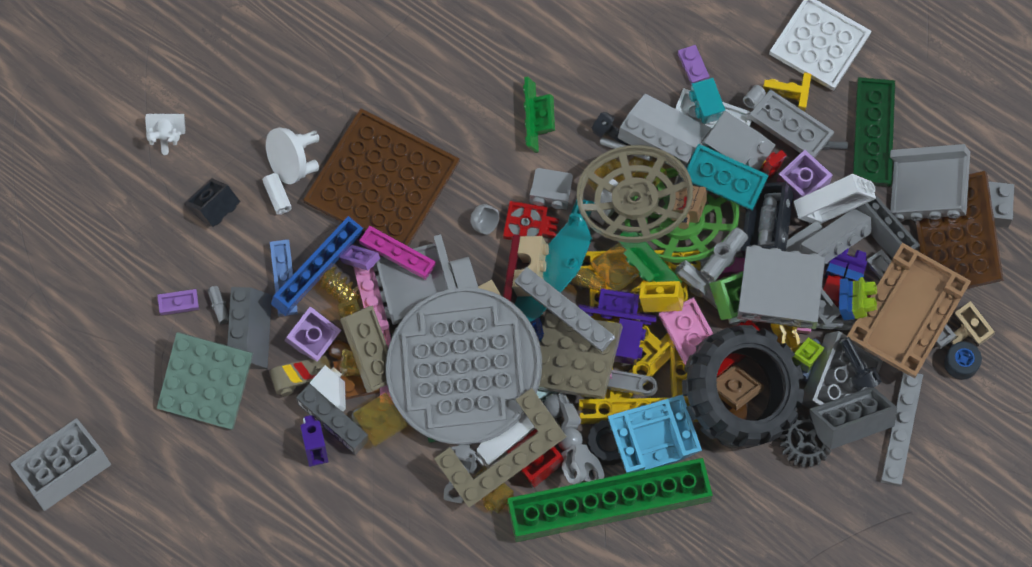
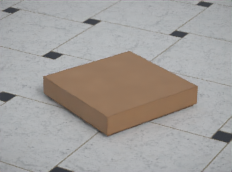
M736 364L717 377V390L720 399L735 410H738L764 390L763 384Z

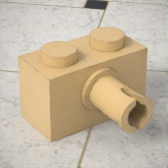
M971 301L955 312L961 327L954 332L957 338L952 341L953 345L969 336L980 346L995 335L994 330Z

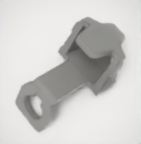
M460 444L451 447L466 470L474 474L477 468L476 452L470 449V445ZM449 481V484L444 489V499L455 503H462L463 499L461 496L452 497L449 494V491L454 488Z

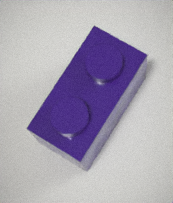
M620 318L619 323L622 324L623 328L614 362L636 365L637 359L642 357L643 348L639 347L640 340L644 341L646 329H642L643 322Z

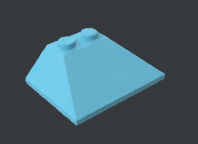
M683 395L608 416L626 473L669 465L702 451L691 417L686 409L687 406Z

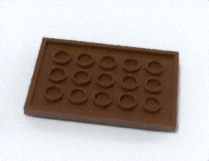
M986 171L969 174L966 216H960L959 218L941 217L937 220L922 218V220L916 221L920 253L970 280L971 282L967 289L1004 281L988 175Z

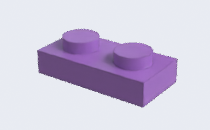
M696 45L678 50V56L691 85L692 83L709 79L710 76Z
M351 245L341 255L340 259L344 264L368 271L380 259L378 252Z
M196 289L157 295L160 316L199 310Z

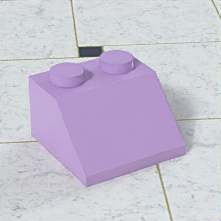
M309 307L284 341L300 353L318 362L341 330L312 307Z

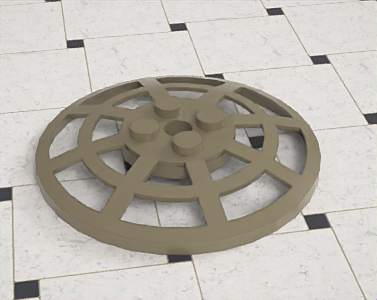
M631 145L610 150L593 160L579 179L576 196L578 208L583 219L594 231L615 241L639 243L660 238L680 225L691 208L693 186L687 169L673 155L655 147ZM646 155L658 159L653 168L643 165L629 166L627 156ZM619 158L621 168L612 171L603 179L594 174L603 164L612 159ZM664 162L674 167L684 181L673 186L669 178L660 172ZM631 172L648 173L646 179L632 178ZM621 174L624 175L625 180L617 184L616 187L609 183L615 177ZM656 177L666 185V189L657 191L654 184H652ZM588 179L598 185L595 192V204H583V192ZM686 188L687 203L683 213L673 211L676 202L675 193ZM604 189L612 193V202L601 203V194ZM670 195L668 208L659 207L658 199ZM633 196L640 197L637 201H632L630 198ZM614 209L619 216L615 221H612L603 210ZM586 211H597L602 220L610 226L606 230L599 228L589 219ZM652 213L661 215L658 220L647 225L645 217ZM667 218L676 219L669 227L657 233L651 234L649 229L663 223ZM626 219L637 220L639 227H628L622 224ZM617 229L627 232L641 231L643 236L625 237L613 233Z

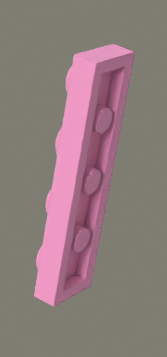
M353 266L363 308L373 305L381 330L389 329L374 267L367 271Z

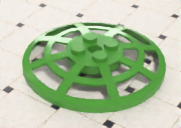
M675 168L660 171L668 178L677 177L679 173ZM656 177L652 184H655L658 191L666 189L663 182ZM706 193L709 204L704 207L699 222H689L687 229L676 227L666 234L667 237L671 238L668 245L659 242L657 239L651 240L653 244L665 250L663 255L658 254V256L663 261L681 263L684 260L688 262L698 261L714 254V247L708 250L705 245L710 243L719 231L731 232L733 228L736 229L739 222V205L730 201L733 208V224H722L720 205L726 202L727 199L720 196L715 200ZM670 195L658 199L659 201L663 199L666 203L663 206L664 209H667L669 206ZM633 196L630 199L636 201L638 196ZM714 210L716 213V223L705 222V214ZM652 213L648 217L659 219L661 215ZM667 218L659 225V228L649 231L651 234L657 233L669 227L675 221ZM630 219L624 221L625 226H631ZM703 229L713 230L702 242L697 237ZM690 239L693 243V246L676 247L679 240ZM694 250L700 252V254L693 256L672 257L673 252H689Z

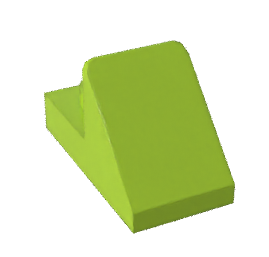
M808 337L794 353L795 356L792 357L794 365H800L801 369L808 373L816 359L823 352L824 347Z

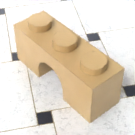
M543 236L520 237L518 255L522 263H530L528 268L543 279V272L546 271L545 258L549 254L548 244H546ZM524 269L515 270L512 287L516 295L530 296L514 282Z

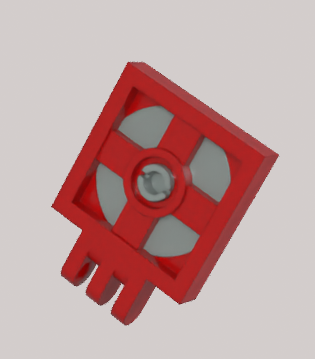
M510 201L503 239L512 240L514 234L521 235L520 237L543 236L554 238L556 233L551 231H557L558 226L553 224H558L559 219L546 216L548 207Z

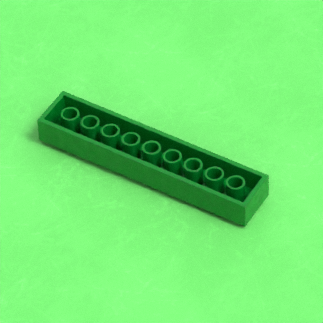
M699 458L515 496L507 499V506L515 542H521L711 502L713 494L704 459Z

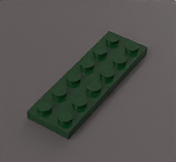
M858 77L853 174L871 181L876 186L890 187L892 183V158L890 155L891 150H893L896 80Z

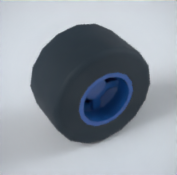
M965 341L957 342L951 346L945 356V369L949 375L956 379H969L976 374L981 366V352L972 343Z

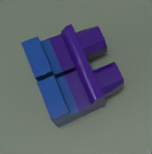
M848 248L830 260L824 278L827 279L828 275L843 278L847 268L844 279L848 278L849 281H858L859 278L864 277L867 265L866 252L857 250L855 256L852 257L847 255Z

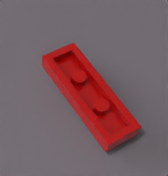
M782 150L777 154L775 152L771 153L759 171L768 174L767 180H769L777 173L787 155Z

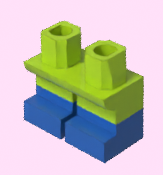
M863 277L859 278L858 281H849L848 278L840 279L839 311L843 320L867 317V312L877 310L875 297L867 298V295L877 294L875 282H865Z

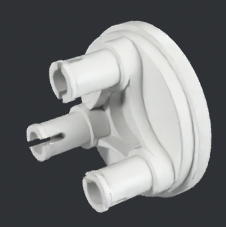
M275 128L268 133L266 139L267 157L272 170L278 174L282 182L293 184L304 178L307 174L319 170L316 160L306 163L304 148L307 145L319 142V135L316 134V131L295 135L287 128Z

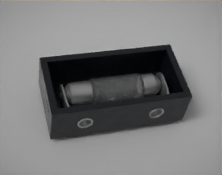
M787 182L765 183L753 211L746 209L743 232L747 234L748 239L741 247V253L744 257L747 246L751 247L753 245L764 249L778 248L786 251L794 195Z

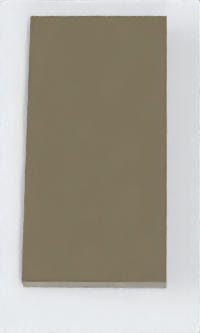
M372 305L340 319L367 393L387 385L386 357L388 346Z

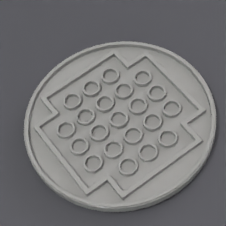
M463 287L438 292L418 303L407 313L396 328L386 357L387 386L392 401L402 417L423 435L433 440L453 445L482 443L500 436L513 427L525 415L515 399L530 388L537 394L542 375L541 347L530 321L520 309L506 298L479 288Z

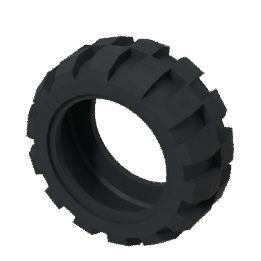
M738 325L732 328H725L706 337L696 346V352L689 356L684 368L685 372H687V379L682 380L683 396H688L690 406L686 407L692 421L697 419L701 424L700 431L711 440L717 438L722 445L733 448L759 446L781 437L782 432L790 429L797 419L798 413L796 409L802 406L804 390L799 389V381L804 380L801 366L795 367L791 359L795 354L786 343L780 344L777 342L778 336L764 328L756 330L752 325ZM729 354H742L753 359L763 369L769 383L768 404L761 416L755 421L744 420L735 416L724 406L719 397L717 373L721 363Z

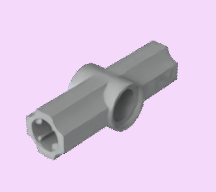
M737 227L736 229L733 228L726 239L714 247V254L701 269V275L711 282L715 281L726 267L734 263V256L748 239L747 234Z
M684 260L676 267L675 274L690 286L689 290L694 295L704 298L717 309L709 285L711 281L702 276L701 272L688 261Z

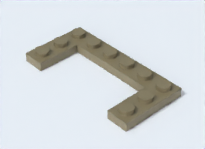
M532 388L515 400L538 432L474 479L451 447H448L434 457L436 463L468 507L474 505L567 437Z

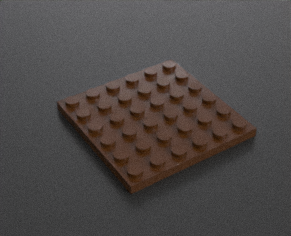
M360 108L303 201L305 204L340 222H343L349 216L363 228V234L369 226H372L409 247L458 166L460 158Z

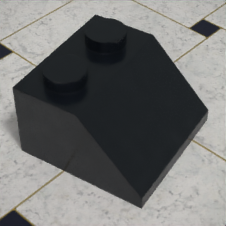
M211 178L184 204L205 224L214 227L220 224L228 213L233 212L241 201L227 184Z

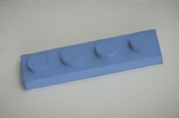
M289 240L270 242L276 293L293 276ZM297 305L288 315L298 314ZM278 311V316H284L280 311Z

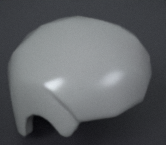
M487 204L478 205L471 214L470 222L473 229L485 235L493 232L499 221V211Z

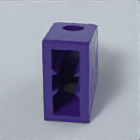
M308 415L303 418L304 424H301L300 427L309 467L329 463L320 421H316L315 416Z

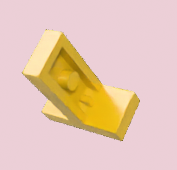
M804 73L801 86L793 82L783 83L775 79H765L763 89L766 93L771 89L783 98L798 100V108L805 112L812 74Z

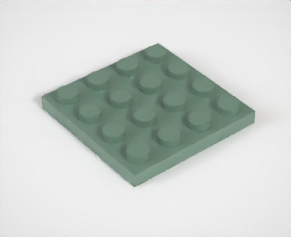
M177 332L157 409L231 430L234 429L253 353Z

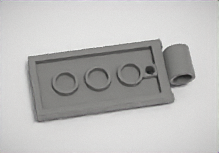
M754 85L743 98L744 104L754 109L748 114L747 117L800 153L806 150L815 158L834 134L833 130L771 89L766 93L761 86Z

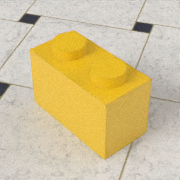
M680 281L641 282L639 299L644 312L682 311L684 293Z

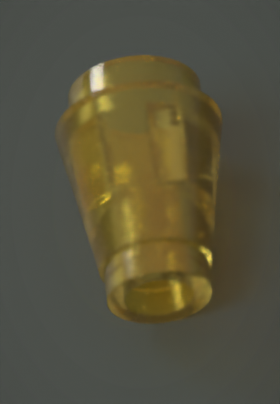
M583 267L575 278L578 285L599 292L606 283L589 268L585 269Z

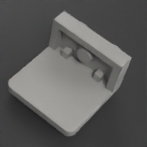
M537 168L530 191L529 204L567 210L573 175L566 172Z

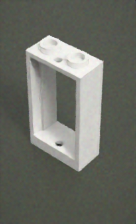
M851 174L795 200L794 204L798 219L810 223L819 221L822 224L876 199L874 193L875 186L871 181Z

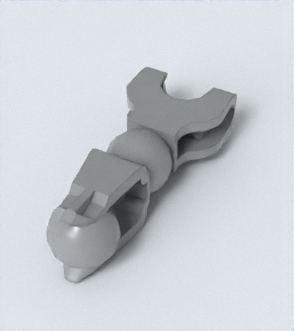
M559 392V394L548 395L543 404L567 436L558 443L559 447L564 451L562 452L564 459L562 470L566 479L571 484H579L583 480L588 482L603 479L604 471L599 460L589 451L587 445H582V435L576 430L581 423V419L573 404L569 403L566 393ZM564 416L565 421L560 426L556 418ZM591 470H594L596 473L595 479L593 478ZM574 471H577L576 478L574 477Z

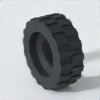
M601 420L591 428L587 446L600 463L615 465V463L622 462L618 447L614 451H605L599 443L602 435L606 433L613 434L609 420Z

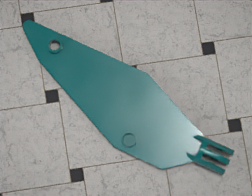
M577 199L568 222L548 244L549 254L545 258L546 271L543 272V279L560 293L578 274L592 240L587 223L579 211ZM583 200V204H594L593 201ZM586 211L587 216L590 218L592 211ZM518 296L514 304L523 312L531 325L547 309L531 296Z

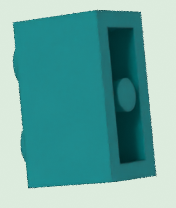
M714 78L692 83L689 98L691 102L695 103L696 117L701 119L703 124L717 121L726 110Z

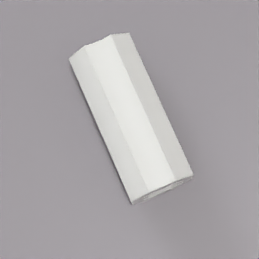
M272 173L265 176L262 180L276 214L282 215L292 209L278 174Z

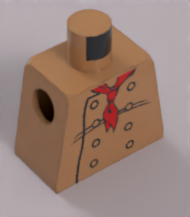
M693 186L691 208L686 218L678 226L680 229H687L689 222H699L707 201L706 187ZM686 188L675 193L676 202L673 211L683 213L687 203Z

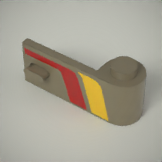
M322 356L318 362L308 359L280 365L271 369L269 373L276 394L285 397L291 395L296 386L309 384L325 365L330 368L327 356Z

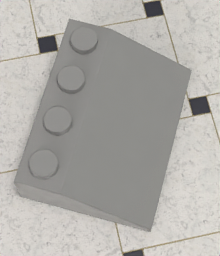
M644 94L620 126L618 139L630 145H644L663 150L673 155L687 169L697 145L707 137L712 128Z
M840 331L827 333L821 345L824 347V350L816 359L804 389L803 405L809 409L858 392L851 381L856 372L840 343L847 336ZM853 344L866 368L875 367L877 373H879L883 360ZM864 387L860 391L868 389L870 387Z
M77 418L10 463L44 511L111 465L103 450Z

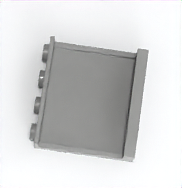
M965 144L891 150L890 157L894 161L890 212L899 222L908 219L920 221L922 218L937 220L941 217L959 218L960 216H966L970 151Z
M441 234L434 236L435 243L414 248L417 252L436 261L435 267L426 280L385 257H380L373 266L374 271H379V275L376 276L379 287L383 286L384 291H380L382 302H387L388 306L384 307L387 319L391 318L393 325L399 324L407 313L424 299L438 292L456 288Z
M757 245L747 246L737 319L816 329L825 257L816 253L808 255L801 254L799 251L786 252L778 248L764 249Z

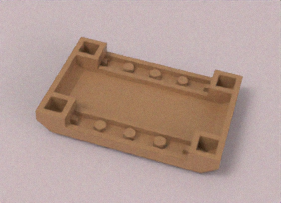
M902 243L877 285V294L870 297H875L877 310L867 312V317L858 318L847 337H850L852 343L915 379L971 281Z

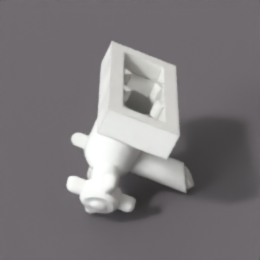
M146 114L147 140L150 145H154L156 139H160L161 153L167 155L169 153L168 142H173V145H177L180 135L185 134L184 114Z

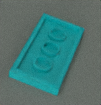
M701 144L697 145L687 166L692 184L706 187L707 191L752 211L769 176Z

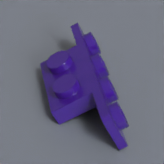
M601 288L598 307L578 306L589 316L597 313L601 314L602 318L607 319L617 316L627 320L637 319L643 322V324L649 325L652 322H656V316L637 313L640 296L637 293Z

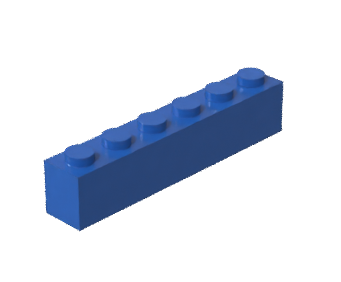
M348 216L273 296L271 305L284 316H287L340 259L341 255L357 241L363 228Z

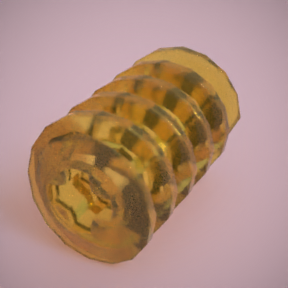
M333 267L324 273L319 280V284H321L323 289H326L328 294H332V297L337 299L339 304H343V307L348 309L360 298V294H357L359 288L351 289L353 282L346 284L348 278L340 279L342 272L340 271L335 274L337 268Z

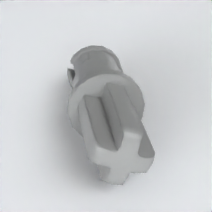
M212 286L208 289L212 302L211 308L215 310L219 324H226L229 322L226 301H223L218 286Z

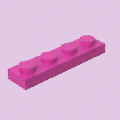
M372 226L368 227L359 240L361 245L378 252L379 255L425 280L436 265V261Z

